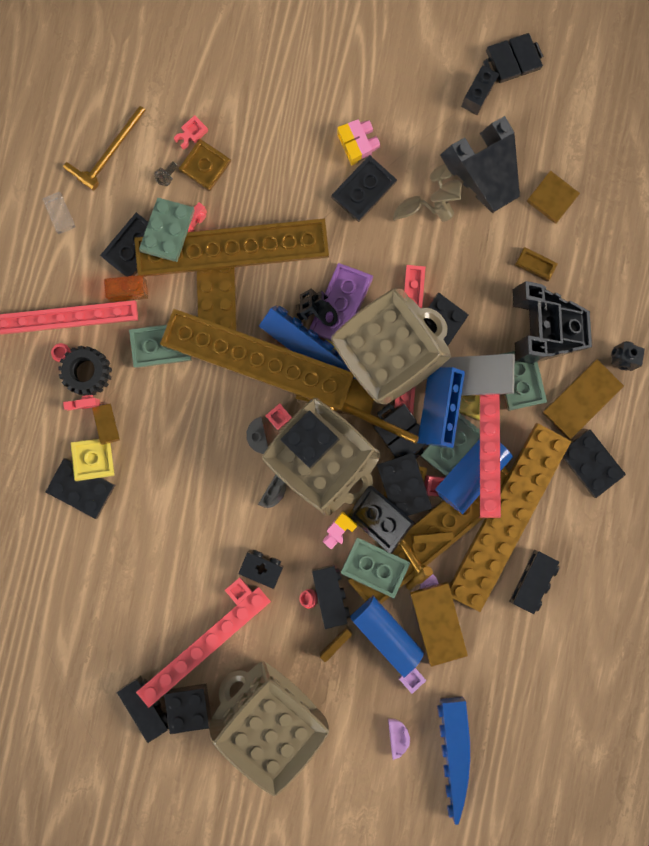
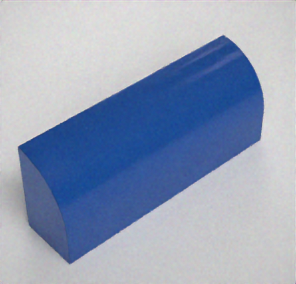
M440 367L427 378L417 443L438 447H454L465 371L453 367Z
M480 439L435 489L442 500L461 514L480 495ZM500 443L501 471L513 456Z
M374 596L370 597L350 616L353 623L403 678L413 671L422 660L424 651Z

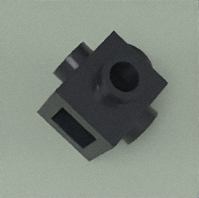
M629 341L622 342L613 348L611 364L617 366L620 370L633 371L642 367L645 349Z

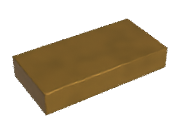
M524 247L515 265L549 281L558 263Z
M111 403L93 407L92 411L101 445L120 441Z
M451 531L412 535V540L415 544L454 539L453 532Z
M346 626L320 653V658L327 662L352 636V631Z

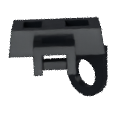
M311 288L300 294V303L296 305V315L301 321L303 319L308 320V316L314 314L325 326H333L338 318L336 310L326 301L328 296L322 290L316 293ZM332 312L333 319L328 323L326 321V314Z

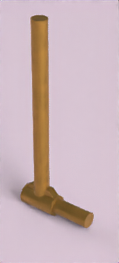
M141 106L138 107L90 172H81L68 162L63 165V168L74 175L85 186L93 191L96 190L99 185L96 176L146 110Z
M347 403L343 405V411L416 444L419 439L418 436Z
M403 538L399 546L415 569L414 578L406 584V588L412 590L418 584H422L433 574V570L429 566L420 564Z

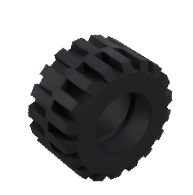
M78 346V349L72 348L70 349L71 353L66 352L64 354L66 358H61L60 362L63 364L58 367V370L61 371L59 378L63 380L62 384L68 387V390L83 396L97 395L96 392L101 393L104 391L102 389L104 386L107 387L109 385L107 381L108 379L111 380L112 376L109 373L112 372V368L109 367L110 362L104 354L89 346ZM85 361H92L95 368L92 378L86 382H80L77 377L79 365Z

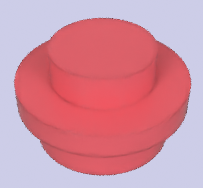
M59 343L52 348L51 355L55 361L60 362L61 358H66L64 354L66 352L71 353V350L66 344Z
M313 589L303 591L299 598L301 605L307 609L314 608L318 601L317 593Z

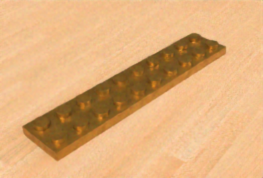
M325 218L187 232L177 262L140 252L139 248L143 237L135 238L139 277L329 258Z
M174 308L160 342L161 346L307 399L318 398L325 405L342 411L354 378L351 372Z
M535 423L500 489L501 517L484 519L449 585L453 599L481 612L571 443L570 440L539 423Z
M505 467L500 471V489L509 474ZM480 495L463 514L443 500L410 528L404 539L421 565L427 566L483 519L480 518ZM451 531L454 535V539L449 541L415 544L412 540V535ZM398 545L392 554L409 561ZM411 563L399 589L415 575V569ZM352 578L348 579L365 602L374 596L382 604L390 597Z

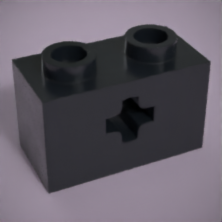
M482 65L464 97L461 107L478 115L499 74Z
M254 549L252 552L248 551L238 574L274 589L284 567L281 565L282 561L273 557L269 560L263 557L264 554ZM262 563H264L265 568L268 570H264L262 573H260V568L257 567V565L260 566Z

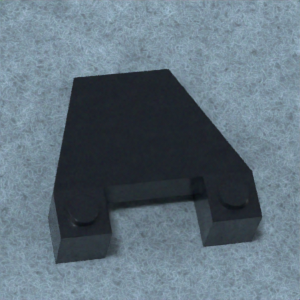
M505 116L492 122L480 132L487 145V148L475 154L466 138H463L450 145L440 154L448 170L454 176L457 175L463 181V185L466 188L470 187L477 194L475 197L492 213L520 197L515 132Z
M525 281L512 289L513 307L529 310L530 336L528 335L515 342V361L532 364L591 348L590 311L572 301L568 302L562 299L558 293L553 294L546 290L547 287L542 284Z

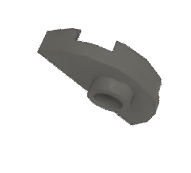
M259 417L249 424L246 438L249 446L254 451L264 454L268 444L262 417Z
M275 475L258 505L264 508H271L277 505L284 497L287 484Z

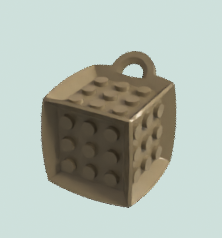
M397 288L388 291L368 304L331 336L335 348L351 373L379 404H388L428 378L451 358L449 348L443 340L447 335V324L442 315L431 308H420L408 297L404 290ZM424 318L432 319L436 323V333L430 330L423 320Z
M313 398L280 431L263 454L262 460L291 489L319 509L323 515H331L344 503L356 504L367 487L373 486V478L370 473L380 458V451L375 449L339 414L318 398ZM309 410L340 439L311 469L280 440ZM361 478L363 481L361 490L355 494L349 493L352 486Z
M264 661L257 664L248 673L236 670L229 673L223 679L219 689L221 705L214 713L209 726L211 741L220 753L249 780L272 796H277L303 770L329 734V725L323 713L290 680ZM237 681L243 682L242 688L231 698L229 690L232 684Z

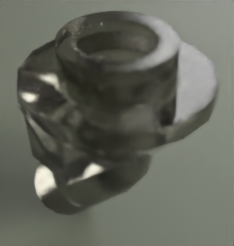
M172 161L165 170L163 168L157 169L154 173L156 182L162 186L170 185L173 180L170 175L177 169L178 165Z

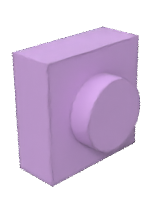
M416 668L405 678L402 675L398 677L411 694L426 682V679Z

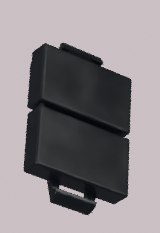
M526 33L511 38L509 41L505 40L488 46L486 49L488 59L483 61L484 66L491 69L489 62H491L494 71L499 74L497 78L499 83H503L520 75L523 76L540 70L543 67L540 59L544 56L538 43H533L530 34Z
M401 403L396 408L388 404L377 412L379 419L419 436L420 425L404 403ZM389 409L392 410L391 412H389V413H388L387 415H385L384 417L381 416L382 414H384V413H385L386 411H388ZM372 425L395 458L419 451L415 455L417 459L424 452L423 447L425 444H415L376 425Z

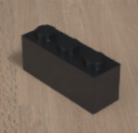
M534 550L509 602L532 614H535L536 611L538 612L542 606L541 599L544 593L547 594L550 590L552 577H555L559 571V561L540 551Z
M335 565L313 569L312 575L325 629L348 624L347 619L351 617L348 606L344 607L343 599H346L344 587L340 588L338 580H342L339 568L335 569Z
M140 675L120 688L117 694L146 742L149 743L168 731L169 725L167 713H163L160 708L159 699L148 708L136 693L148 682Z

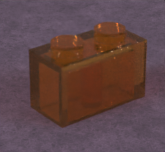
M143 275L104 279L105 298L110 302L148 299L147 280Z

